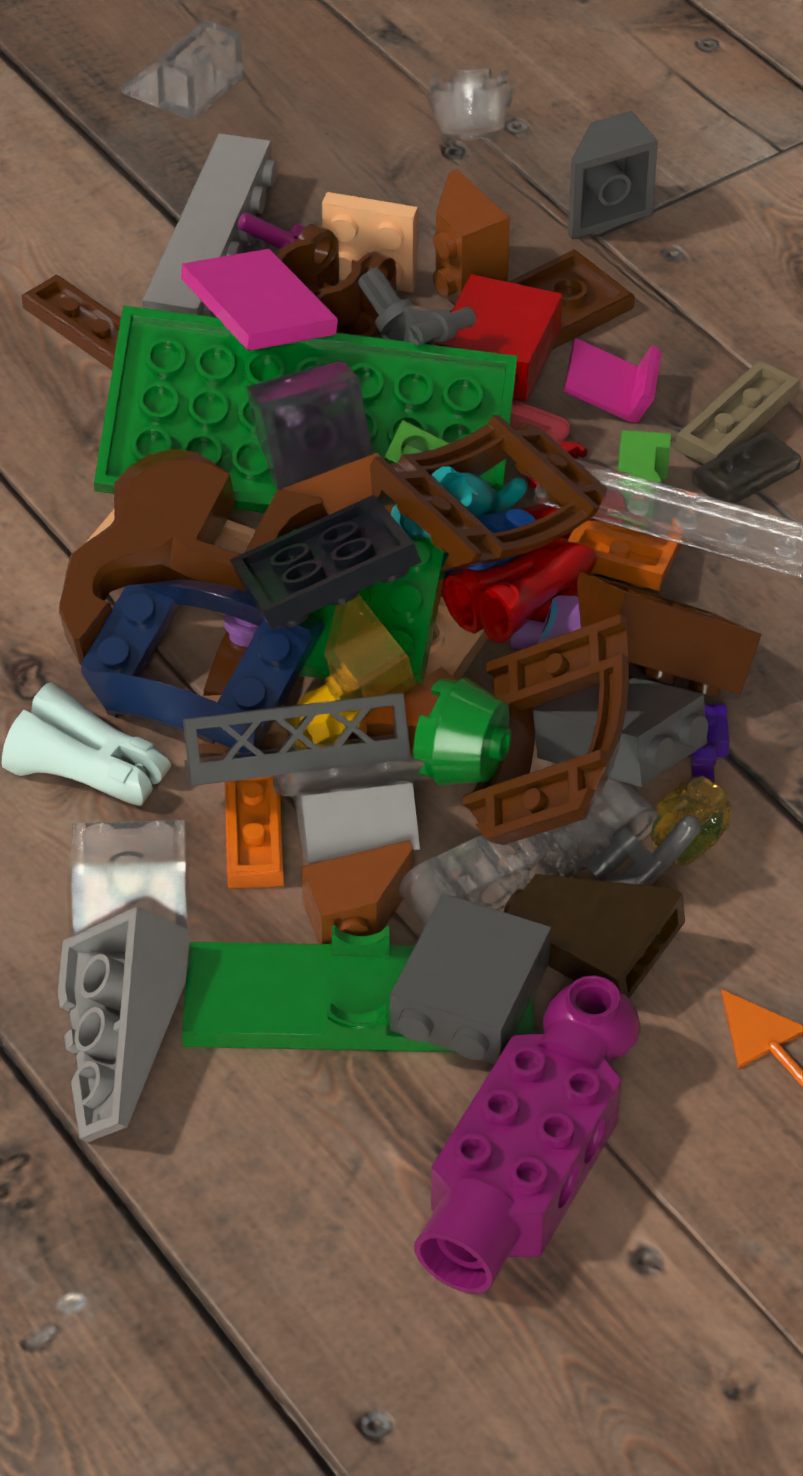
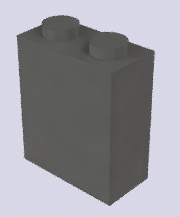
M629 676L628 701L622 737L609 778L643 787L706 745L708 722L705 718L704 694ZM599 684L540 704L533 709L537 758L558 764L588 753L597 721Z
M442 893L390 993V1030L400 1033L412 1041L427 1042L455 1051L467 1059L482 1060L495 1065L511 1037L515 1035L549 965L551 927Z

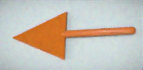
M721 989L738 1069L771 1052L803 1087L802 1068L782 1048V1045L803 1035V1025Z

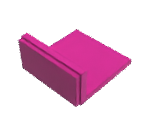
M575 338L572 343L563 391L631 423H638L654 401L662 351L652 345L638 366Z

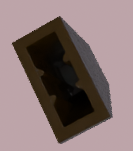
M535 874L524 890L517 889L510 896L504 908L505 913L551 927L549 967L574 981L584 976L606 978L613 982L628 998L632 996L686 922L683 895L673 888Z

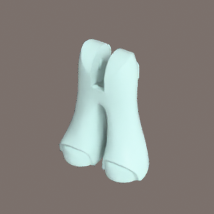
M52 682L45 684L35 695L31 713L23 710L15 719L4 743L1 762L2 768L15 775L24 776L34 773H47L66 777L138 806H141L152 793V784L159 783L171 768L169 759L154 747L153 743L140 737L129 736L112 727L89 711L72 695Z

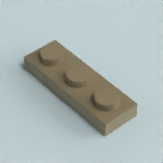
M759 360L676 434L675 450L716 470L798 395L800 379Z

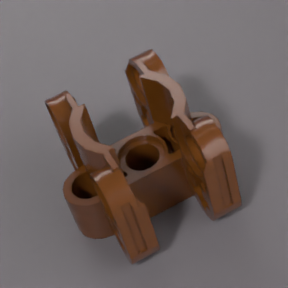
M312 223L305 227L297 241L286 245L276 253V256L338 318L336 333L374 338L381 334L375 325V320L379 315L359 286L358 280L369 270L378 268L383 272L396 292V262L393 258L377 251L368 252L357 262L351 261V273L344 281L339 283V241L331 230Z

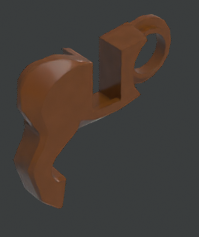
M171 449L149 454L129 466L115 481L114 521L109 527L84 543L70 555L59 603V614L65 637L80 665H82V661L112 611L111 603L106 602L105 599L114 590L126 587V585L185 579L216 583L246 591L237 578L230 559L241 554L214 545L236 504L231 476L228 472L196 452ZM277 489L245 552L288 534L293 529H299L329 515L322 498Z

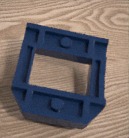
M177 579L126 585L82 661L81 673L108 715L117 718L118 714L137 717L184 732V718L282 707L321 636L325 623L309 616L307 620L297 626L290 628L278 627L271 631L246 591L216 583ZM180 605L216 611L259 626L218 702L166 683L140 677ZM274 720L262 721L247 741L259 749ZM250 723L229 725V727L241 735ZM221 727L196 729L197 738L214 744L216 741L231 748L236 741L235 738ZM244 745L239 749L241 753L251 752Z

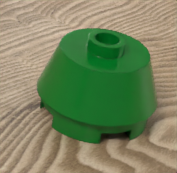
M463 677L459 681L440 678L431 688L432 694L439 696L435 706L431 710L429 717L420 715L417 723L413 758L424 761V765H422L418 774L433 778L438 786L489 781L495 774L500 762L505 759L510 747L511 729L509 728L510 714L508 705L467 677Z

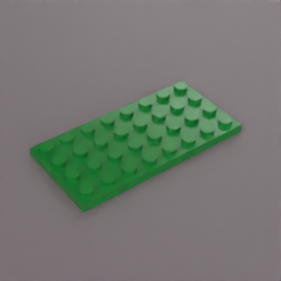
M123 305L94 478V492L114 494L115 481L129 466L149 454L178 449L196 452L230 474L236 502L233 509L265 513L277 489L282 490L377 452L384 459L402 420L448 443L460 440L488 424L492 415L501 416L510 425L517 356L429 344L416 346L411 342L343 333L248 351L217 317ZM506 459L480 475L482 479L489 483L491 488L497 490V493L503 489Z

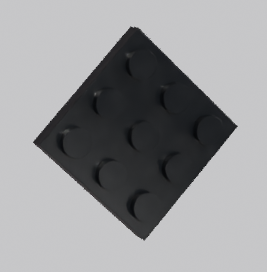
M372 495L230 559V562L240 583L272 631L278 627L290 628L297 626L307 620L311 612L329 604H345L356 598L360 590L377 582L388 583L396 581L405 576L410 567L421 563V559L414 542L376 496Z

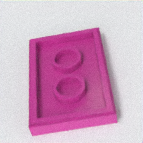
M270 249L182 263L181 279L248 351L336 334L338 318Z

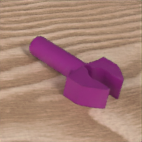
M243 213L238 220V228L279 249L297 241L299 235L305 229L304 226L296 223L291 231H285L249 213Z

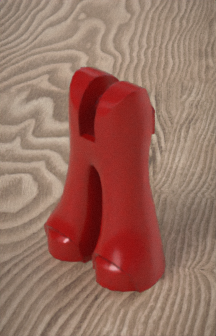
M560 537L545 546L521 554L501 565L481 570L458 569L444 579L441 592L447 610L462 629L473 634L484 629L489 640L504 643L519 631L549 599L560 592H567L577 587L580 572L589 574L595 566L597 556L592 548L577 542H569L567 539Z

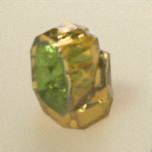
M704 776L690 777L682 781L677 788L657 804L658 818L653 822L652 831L650 832L654 850L657 849L685 816L697 818L701 829L695 839L674 862V865L680 867L690 864L714 846L730 824L732 806L725 792Z

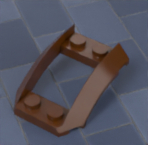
M492 415L488 424L448 445L425 452L401 455L398 463L389 464L382 457H374L370 464L372 495H375L383 506L397 504L399 512L406 518L415 521L431 536V542L438 549L449 553L441 571L486 565L545 546L594 517L608 490L541 428L522 422L518 430H515L499 415ZM510 456L515 461V467L521 473L534 478L548 491L550 500L561 508L524 526L492 533L431 475L444 466L451 467L460 473H471L480 476Z
M621 614L486 662V672L493 676V695L508 705L510 714L509 728L511 729V743L505 759L500 762L493 777L486 782H477L472 793L462 796L463 806L472 812L478 821L476 826L486 840L506 845L587 819L593 803L601 793L614 766L627 709L629 689L627 618ZM599 684L597 721L588 753L530 773L535 741L533 717L535 706Z

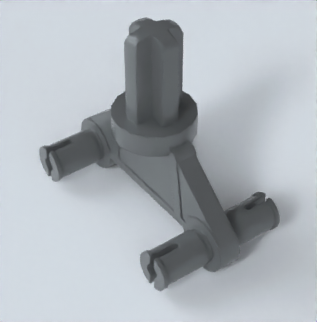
M378 268L369 270L358 280L359 286L379 315L375 320V325L384 339L411 342L416 346L421 344L431 345L434 340L437 342L451 340L455 337L457 331L471 328L476 323L475 313L470 307H463L450 313L443 309L416 306L411 299L401 300L383 272Z

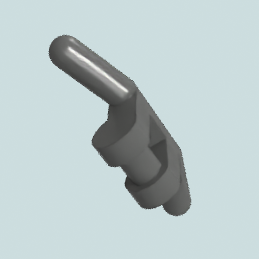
M693 816L683 817L653 853L622 824L611 835L614 841L599 855L594 851L583 864L600 881L651 886L674 864L699 834L701 829L700 822ZM631 856L636 862L619 877L614 871Z

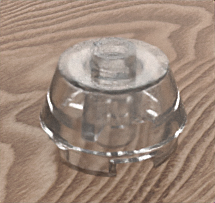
M490 68L454 70L455 75L451 77L452 80L443 82L441 75L435 74L429 78L430 93L426 95V98L442 133L460 135L461 140H479L486 138V133L499 131L505 127L515 91L510 87L508 71L500 72L498 78L491 77Z

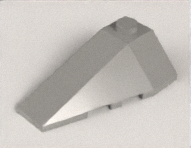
M139 907L132 908L62 942L58 999L60 1008L68 1011L70 1016L71 1029L64 1035L66 1051L76 1055L78 1070L74 1074L71 1086L79 1139L86 1142H91L128 1127L186 983V972L189 965L188 945L190 930Z

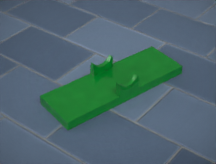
M332 925V944L189 943V965L186 976L181 1031L183 1047L455 1052L427 1042L412 1041L402 1034L390 1030V993L415 947L390 945V926H386L381 932L373 935L355 936L347 934L335 925ZM533 998L515 1035L534 1034Z

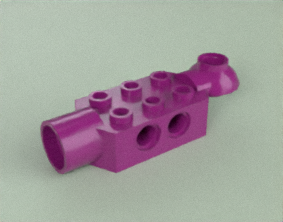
M584 976L575 980L570 986L563 988L547 1005L542 1021L544 1034L513 1035L431 1166V1210L433 1213L414 1243V1251L421 1265L443 1284L466 1293H482L492 1286L508 1257L541 1256L618 1124L622 1079L608 1062L625 1055L637 1042L641 1026L638 1011L624 992L606 978Z

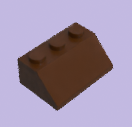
M580 572L577 580L581 628L618 614L626 617L629 667L631 663L645 666L643 675L668 684H674L676 676L689 679L688 688L718 698L721 689L741 695L762 634L714 612Z

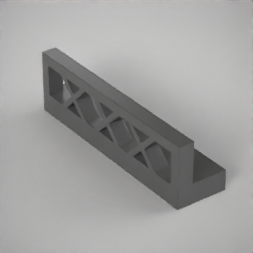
M404 693L183 719L187 760H184L186 778L191 786L411 759ZM392 706L395 734L369 737L357 728V725L371 708ZM359 710L351 721H348L338 713ZM329 713L346 726L334 742L314 744L302 734L313 718L320 714ZM305 716L296 728L284 720ZM275 720L291 733L278 749L260 751L247 741L262 721ZM250 723L241 735L229 727V725ZM221 727L236 739L225 755L200 758L196 729ZM352 732L360 738L346 740ZM297 739L305 744L303 746L291 747ZM242 745H244L247 749L251 751L245 753H237L239 749L242 747Z

